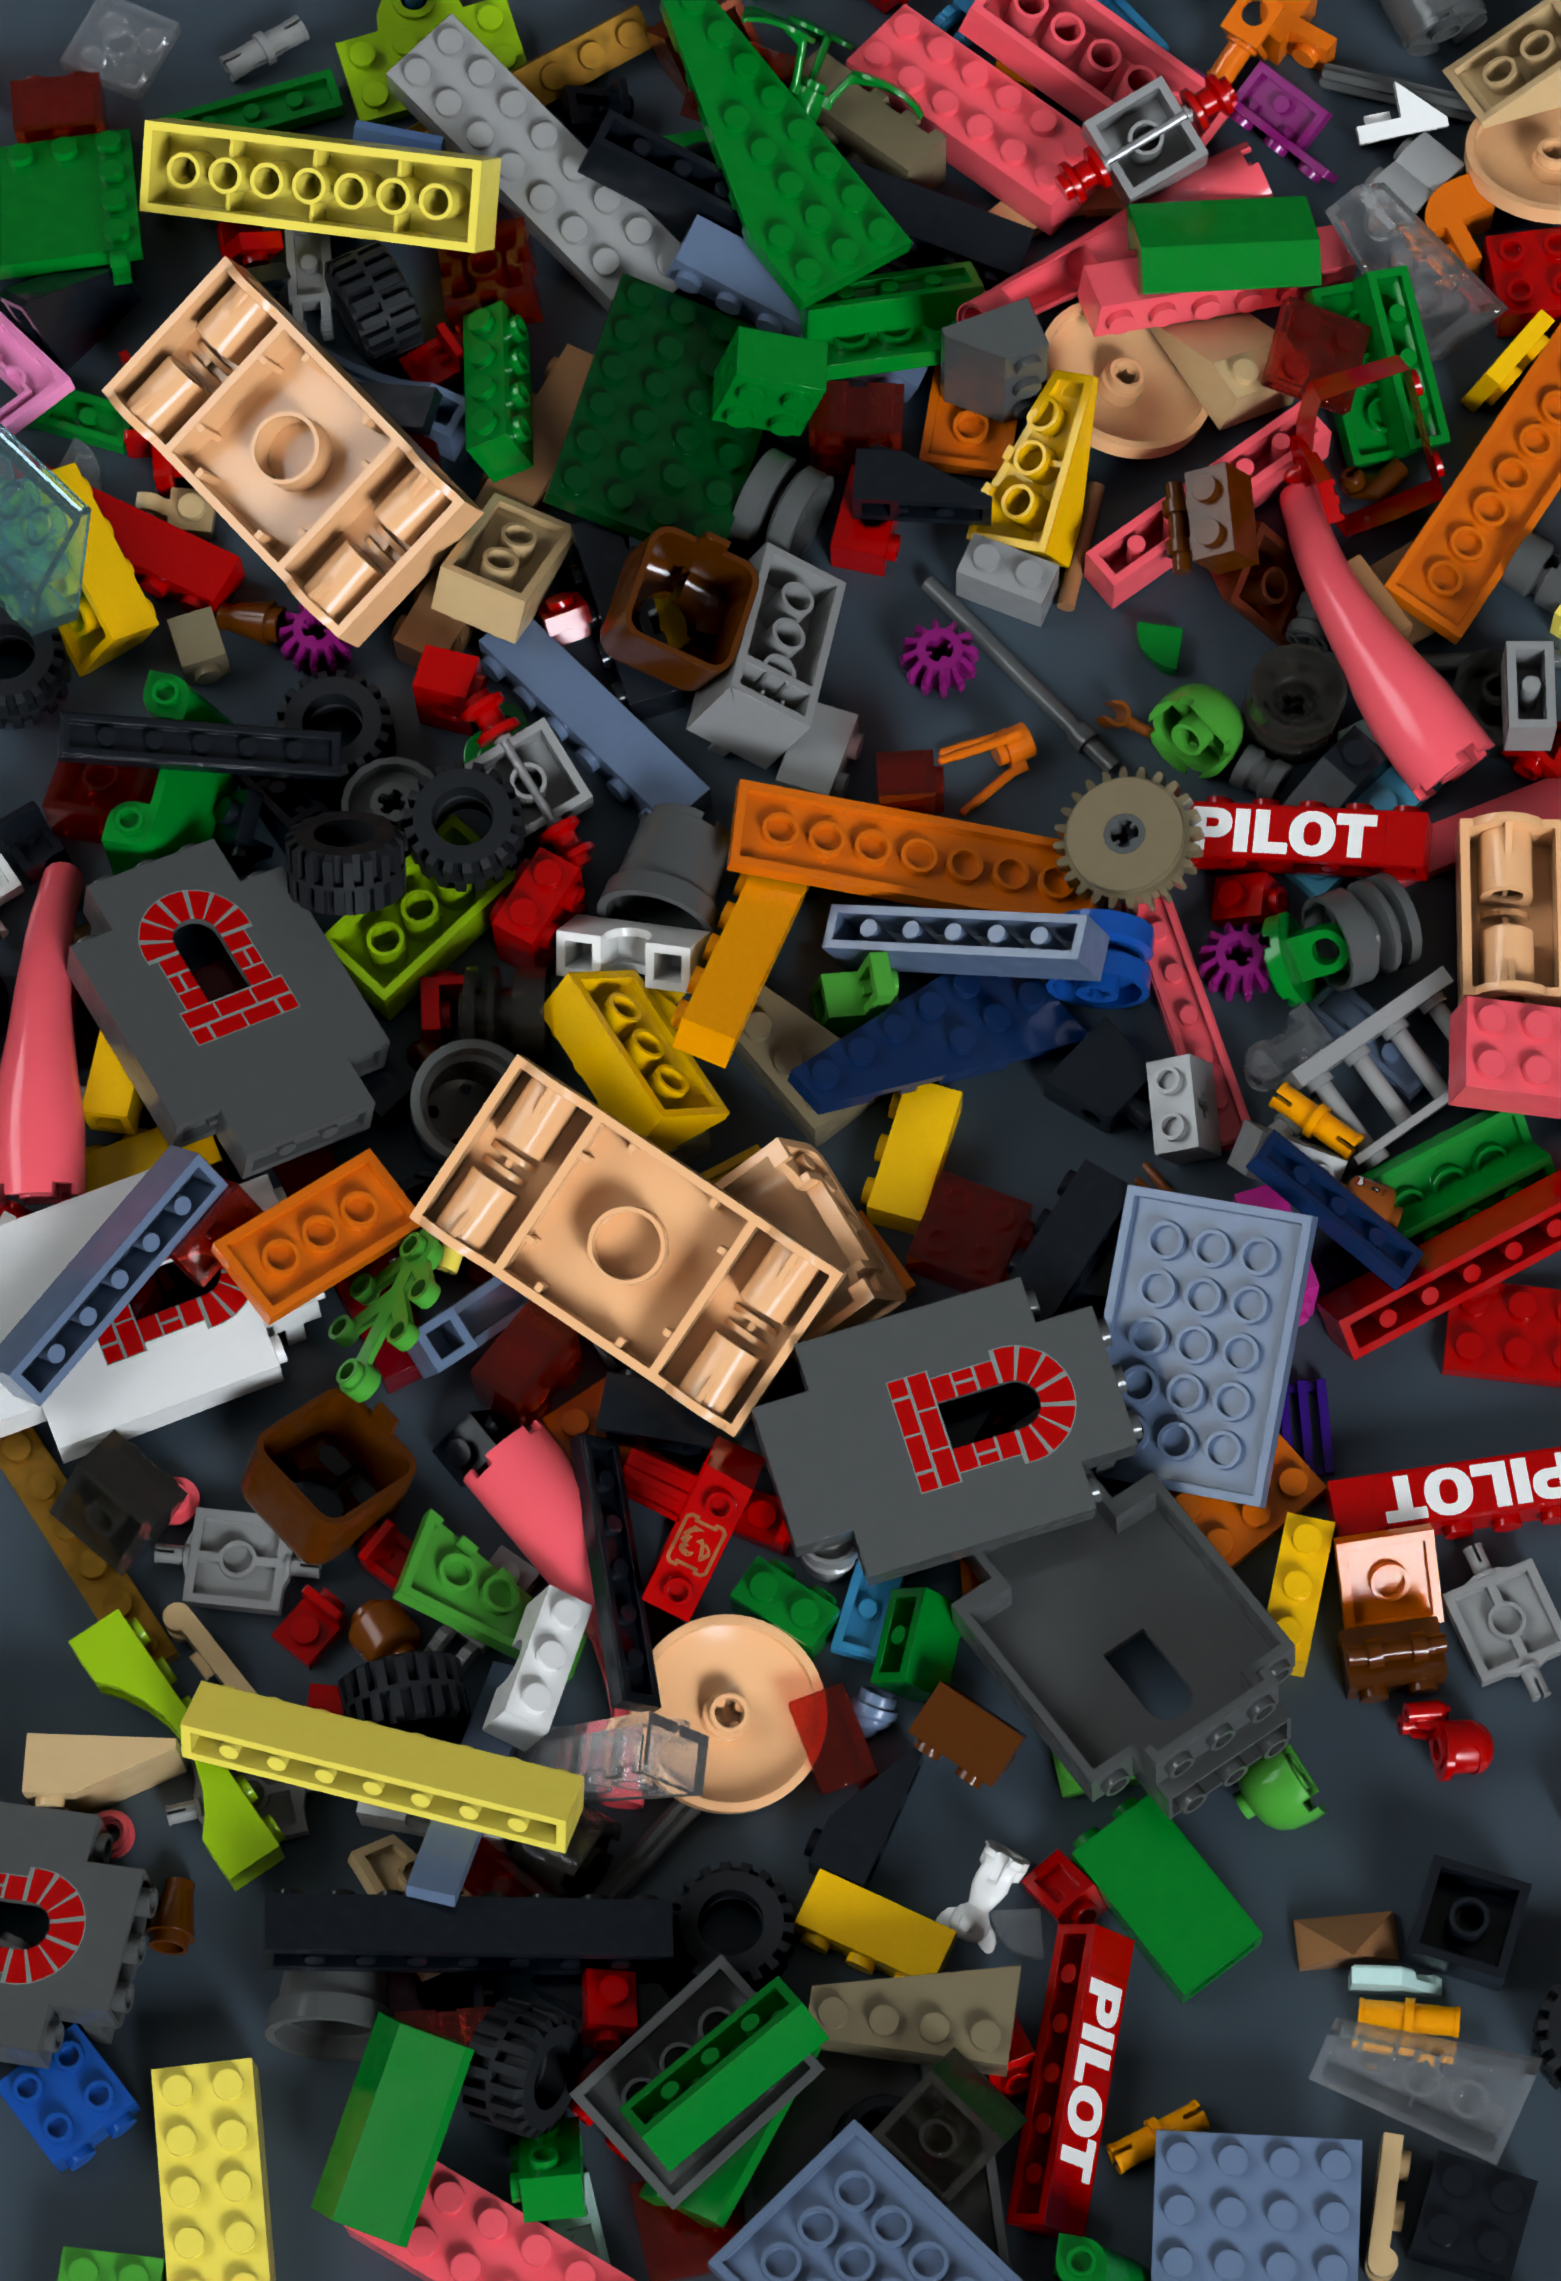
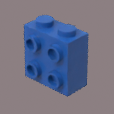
M76 2023L64 2031L61 2049L58 2053L53 2052L49 2069L20 2065L0 2080V2095L60 2173L68 2167L71 2171H75L85 2165L96 2154L95 2146L109 2135L112 2139H116L126 2133L137 2121L134 2116L142 2110Z

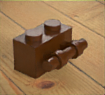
M1222 462L1185 472L1186 497H1184L1183 482L1172 481L1165 484L1166 500L1162 502L1163 517L1168 519L1170 539L1166 541L1167 557L1172 559L1173 574H1190L1192 572L1190 557H1192L1193 562L1217 575L1259 564L1250 475L1227 462ZM1187 517L1189 518L1190 537H1188Z
M1437 1616L1339 1630L1336 1646L1347 1700L1359 1698L1362 1704H1372L1387 1700L1389 1693L1408 1691L1409 1696L1413 1697L1425 1696L1437 1692L1438 1686L1445 1684L1448 1669L1444 1653L1448 1652L1445 1633H1440Z
M946 1681L939 1682L908 1730L909 1733L917 1738L913 1743L915 1748L935 1761H938L941 1755L945 1756L958 1765L954 1773L977 1789H980L983 1783L989 1787L996 1785L1002 1774L1008 1770L1014 1761L1017 1751L1027 1738L1026 1734Z

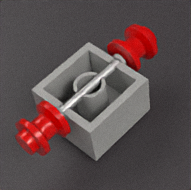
M1213 73L1206 75L1205 87L1193 93L1185 88L1179 92L1183 103L1181 107L1161 75L1084 121L1081 135L1088 147L1083 149L1084 160L1074 166L1065 161L1059 163L1057 166L1060 174L1054 177L1065 199L1069 201L1075 198L1079 204L1087 201L1086 190L1099 184L1105 189L1113 186L1125 207L1126 204L1144 203L1171 185L1204 167L1207 164L1209 152L1191 123L1194 122L1196 127L1203 132L1209 128L1208 117L1218 111L1226 116L1234 113L1232 103L1237 100V96L1230 82L1225 76L1218 79Z
M486 688L472 695L464 702L467 709L461 714V717L465 723L476 722L482 732L477 740L480 748H485L492 744L495 746L464 764L465 769H472L473 762L484 764L486 774L495 769L502 774L503 783L509 781L515 789L516 798L520 799L526 831V835L523 836L525 846L535 840L538 841L540 846L551 845L557 856L581 869L593 861L590 853L596 846L593 841H581L575 829L580 823L577 815L593 806V796L545 717L511 736V733L520 726V722L517 717L506 718L499 707L505 699L501 691L491 694L489 689Z

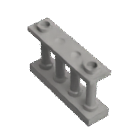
M1443 966L1296 1067L1282 1080L1283 1082H1289L1299 1092L1304 1088H1307L1310 1094L1315 1092L1323 1103L1331 1107L1330 1113L1365 1136L1361 1145L1355 1146L1359 1153L1348 1161L1346 1165L1349 1173L1361 1165L1366 1171L1373 1169L1390 1156L1386 1147L1448 1104L1447 1083L1407 1030L1410 1024L1405 1019L1417 1009H1420L1423 1015L1429 1013L1449 1041L1450 1015L1452 1012L1444 1003L1447 997L1443 991L1454 980ZM1380 1035L1383 1036L1386 1042L1390 1039L1435 1099L1414 1115L1411 1114L1369 1056L1372 1050L1367 1044ZM1343 1061L1348 1068L1354 1066L1397 1126L1377 1141L1372 1139L1331 1082L1334 1077L1330 1070Z

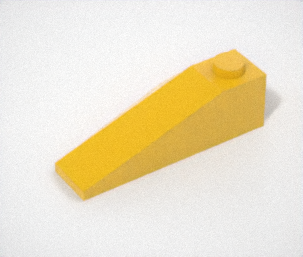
M1054 370L1026 416L1027 425L1015 445L1011 446L1009 444L1001 456L1005 461L991 484L986 481L981 489L982 492L992 497L991 526L969 525L966 536L967 540L970 541L973 534L976 533L1056 563L1060 567L1069 568L1082 522L1099 378L1093 375Z

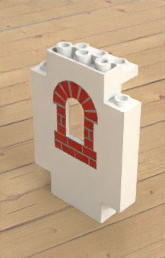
M149 1170L0 1225V1343ZM268 1174L225 1189L160 1265L162 1266L191 1254L208 1255L217 1261L221 1270L219 1283L212 1291L139 1320L135 1319L131 1306L128 1303L40 1407L13 1396L0 1383V1438L48 1421L60 1456L65 1464L283 1381L284 1378L280 1364L287 1362L288 1359L277 1333L284 1331L289 1346L306 1340L304 1323L322 1317L318 1301L326 1298L325 1293L319 1294L267 1326L211 1252L213 1242L286 1199L283 1187L280 1186L273 1189Z

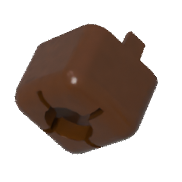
M660 527L634 548L624 562L601 629L600 643L604 652L612 659L684 691L701 689L729 668L736 657L759 587V577L756 569L744 558L726 551L731 541L707 531L698 538L676 527ZM678 578H681L672 604L677 606L684 615L688 628L687 636L690 639L684 643L682 648L676 649L642 632L639 622L640 612L637 609L648 599L659 598L665 600L673 593Z
M332 1388L324 1391L268 1427L258 1436L241 1479V1494L251 1508L299 1559L306 1564L319 1566L330 1562L360 1542L370 1528L374 1526L380 1528L388 1518L391 1520L398 1513L415 1475L417 1465L412 1453L394 1435L399 1419L382 1401L372 1411L364 1402H355L344 1394L340 1388ZM321 1446H334L352 1467L339 1477L335 1475L319 1459ZM355 1474L354 1477L346 1481L351 1475ZM361 1476L377 1492V1494L362 1504L348 1490ZM292 1481L295 1483L316 1481L327 1485L332 1490L345 1482L338 1495L343 1503L344 1513L339 1518L325 1516Z

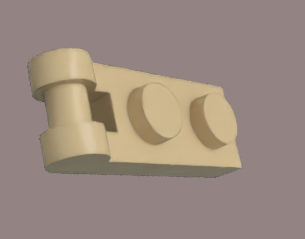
M174 1602L164 1609L163 1622L171 1638L176 1642L188 1643L195 1653L189 1656V1659L206 1681L214 1676L221 1685H228L238 1690L257 1694L186 1604Z
M1384 2132L1380 2140L1364 2262V2273L1369 2281H1390L1398 2267V2257L1395 2251L1390 2248L1392 2231L1401 2232L1405 2201L1396 2200L1398 2181H1408L1412 2153L1409 2150H1403L1404 2135Z

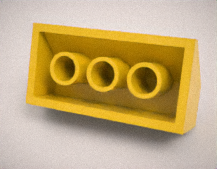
M74 462L28 478L0 511V525L44 610L50 617L52 625L56 624L66 652L79 677L142 643L159 625V622L156 618L152 602L145 597L135 578L131 562L124 557L114 538L110 522L107 518L103 517L93 498L90 483L81 475L76 463Z
M636 970L568 972L540 1008L539 1012L550 1027L552 1035L559 1041L572 1061L576 1072L583 1078L591 1090L598 1106L666 1152L675 1149L720 1123L730 1114L694 1057L672 1047L677 1032L670 1025V1021L649 989L645 988V983Z

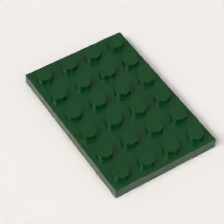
M623 273L612 299L543 502L640 541H644L654 531L664 526L679 528L698 538L709 531L728 540L735 519L733 511L748 479L763 430L751 427L735 428L727 423L711 420L714 372L739 326L752 329L758 328Z

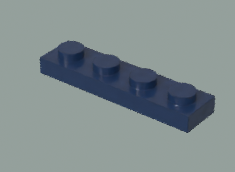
M1275 1129L1263 1140L1245 1166L1301 1214L1318 1217L1317 1226L1395 1291L1407 1281L1424 1254L1423 1251Z

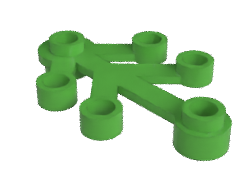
M425 1229L409 1234L400 1245L399 1257L373 1277L365 1272L354 1279L350 1286L349 1294L360 1304L368 1307L353 1319L347 1314L340 1315L329 1328V1338L341 1347L347 1348L356 1342L360 1334L372 1326L357 1358L346 1360L336 1374V1381L339 1383L340 1390L355 1402L361 1403L368 1400L380 1385L381 1373L372 1364L385 1337L391 1345L401 1352L408 1351L417 1342L420 1330L414 1325L410 1301L421 1309H428L439 1298L441 1288L435 1282L433 1270L439 1265L443 1257L444 1248L439 1243V1240ZM393 1283L392 1287L379 1297L381 1291Z

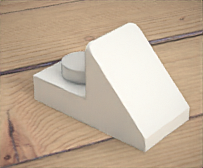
M1395 81L1393 88L1399 118L1391 119L1390 111L1364 116L1365 125L1357 126L1355 130L1358 145L1363 146L1420 134L1425 131L1429 132L1447 128L1449 122L1446 115Z

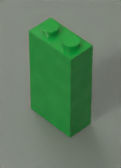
M1148 1794L1140 1801L1133 1796L1112 1813L1115 1820L1101 1831L1096 1826H1093L1074 1841L1073 1846L1076 1850L1071 1853V1862L1095 1884L1106 1905V1910L1130 1939L1135 1940L1134 1945L1183 2005L1261 1945L1263 1933L1172 1819L1169 1820L1150 1795Z

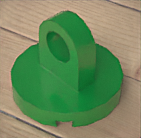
M1286 911L1265 918L1261 931L1263 937H1270V947L1264 948V960L1277 994L1283 1000L1288 999V1005L1291 1007L1311 1002L1315 994V978L1330 975L1341 970L1349 960L1348 947L1339 925L1332 923L1301 929L1294 917ZM1324 938L1334 941L1339 947V956L1333 959L1321 956L1316 949V941Z

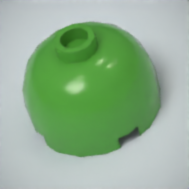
M1192 683L1175 688L1149 714L1148 722L1153 719L1155 729L1150 734L1153 745L1165 761L1184 774L1188 771V767L1196 772H1202L1198 778L1207 779L1219 775L1241 747L1244 724L1240 711L1225 693L1208 684Z
M1287 1744L1276 1756L1270 1759H1265L1263 1756L1250 1765L1247 1773L1237 1781L1240 1790L1233 1794L1238 1807L1248 1820L1257 1816L1266 1826L1280 1831L1296 1830L1312 1823L1327 1813L1325 1803L1318 1807L1315 1806L1311 1797L1318 1793L1319 1790L1290 1744Z

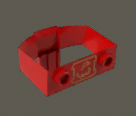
M1397 354L1312 380L1304 393L1297 417L1296 435L1290 437L1294 466L1284 473V481L1289 484L1303 483L1304 487L1310 486L1328 524L1336 523L1345 537L1398 519L1444 497L1439 478L1445 476V471L1437 450L1432 451L1418 400V396L1423 395V388L1417 371L1414 368L1410 369ZM1403 372L1431 480L1347 515L1338 506L1341 503L1339 495L1333 488V485H1335L1334 478L1317 452H1313L1315 424L1320 401Z
M720 1436L715 1440L712 1446L713 1449L711 1448L699 1473L638 1444L632 1447L630 1455L623 1466L627 1497L675 1521L654 1565L641 1599L688 1623L754 1490L765 1460L764 1457Z

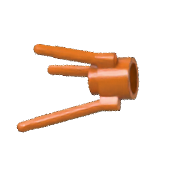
M1023 722L1003 728L989 735L939 749L938 754L940 756L937 758V763L940 765L990 750L998 766L1001 767L1007 764L1009 767L960 809L962 816H967L975 808L979 807L1012 778L1029 770L1026 760L1036 756L1037 750L1033 737Z

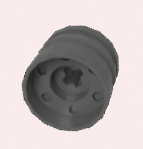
M1386 872L1350 883L1347 890L1340 887L1309 898L1302 908V929L1319 924L1332 923L1339 925L1348 947L1349 960L1341 970L1322 977L1331 988L1339 992L1372 981L1377 973L1383 976L1396 972L1397 969L1400 970L1415 965L1422 955L1423 939L1420 921L1414 904L1399 881ZM1327 938L1316 941V949L1321 956L1328 959L1339 956V947L1334 941Z

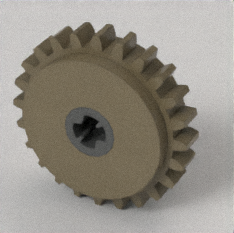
M1126 766L1120 768L1119 778L1112 779L1107 770L1103 771V783L1096 786L1090 779L1086 780L1085 784L1089 792L1084 796L1073 792L1071 796L1076 803L1073 809L1069 807L1061 808L1060 812L1067 820V824H1056L1054 828L1058 836L1064 839L1053 843L1056 853L1063 856L1056 861V864L1061 872H1068L1064 880L1070 888L1077 887L1076 894L1082 901L1087 900L1092 895L1091 903L1095 909H1102L1105 903L1108 902L1110 910L1121 911L1122 905H1127L1130 913L1137 915L1139 904L1145 903L1151 912L1155 911V899L1162 896L1168 903L1172 902L1173 899L1169 890L1174 886L1185 890L1187 886L1182 879L1184 873L1196 875L1198 871L1191 862V858H1201L1204 854L1201 847L1194 843L1205 839L1202 828L1194 826L1202 820L1197 809H1190L1194 802L1189 794L1180 795L1182 789L1175 780L1166 786V778L1160 771L1151 780L1145 767H1139L1135 777L1130 776ZM1135 835V837L1130 839V846H1122L1128 842V836Z

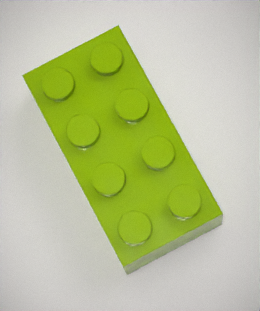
M455 814L451 815L437 831V834L443 840L454 845H469L481 840ZM410 854L405 858V893L402 897L398 898L397 902L385 906L384 909L359 915H345L324 935L363 998L390 1021L420 993V977H431L435 972L444 971L492 926L490 914L494 905L501 896L507 898L516 885L514 883V877L517 872L515 869L510 871L505 868L503 870L504 879L495 884L492 878L486 880L487 889L477 891L475 884H468L466 892H457L454 883L450 882L445 889L437 885L435 876L427 879L421 873L420 865H415Z

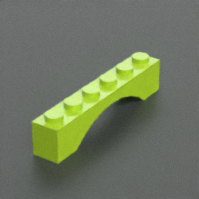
M116 1609L68 1641L75 1656L101 1694L127 1701L149 1712L171 1729L181 1741L180 1724L192 1699L187 1695L180 1700L171 1687L173 1683L178 1681L175 1674L162 1656L153 1660L144 1646L150 1643L151 1640L136 1617L127 1622L120 1610ZM194 1760L203 1790L205 1816L202 1841L236 1892L285 1858L279 1843L286 1838L270 1814L261 1819L252 1805L259 1798L243 1774L234 1779L227 1768Z

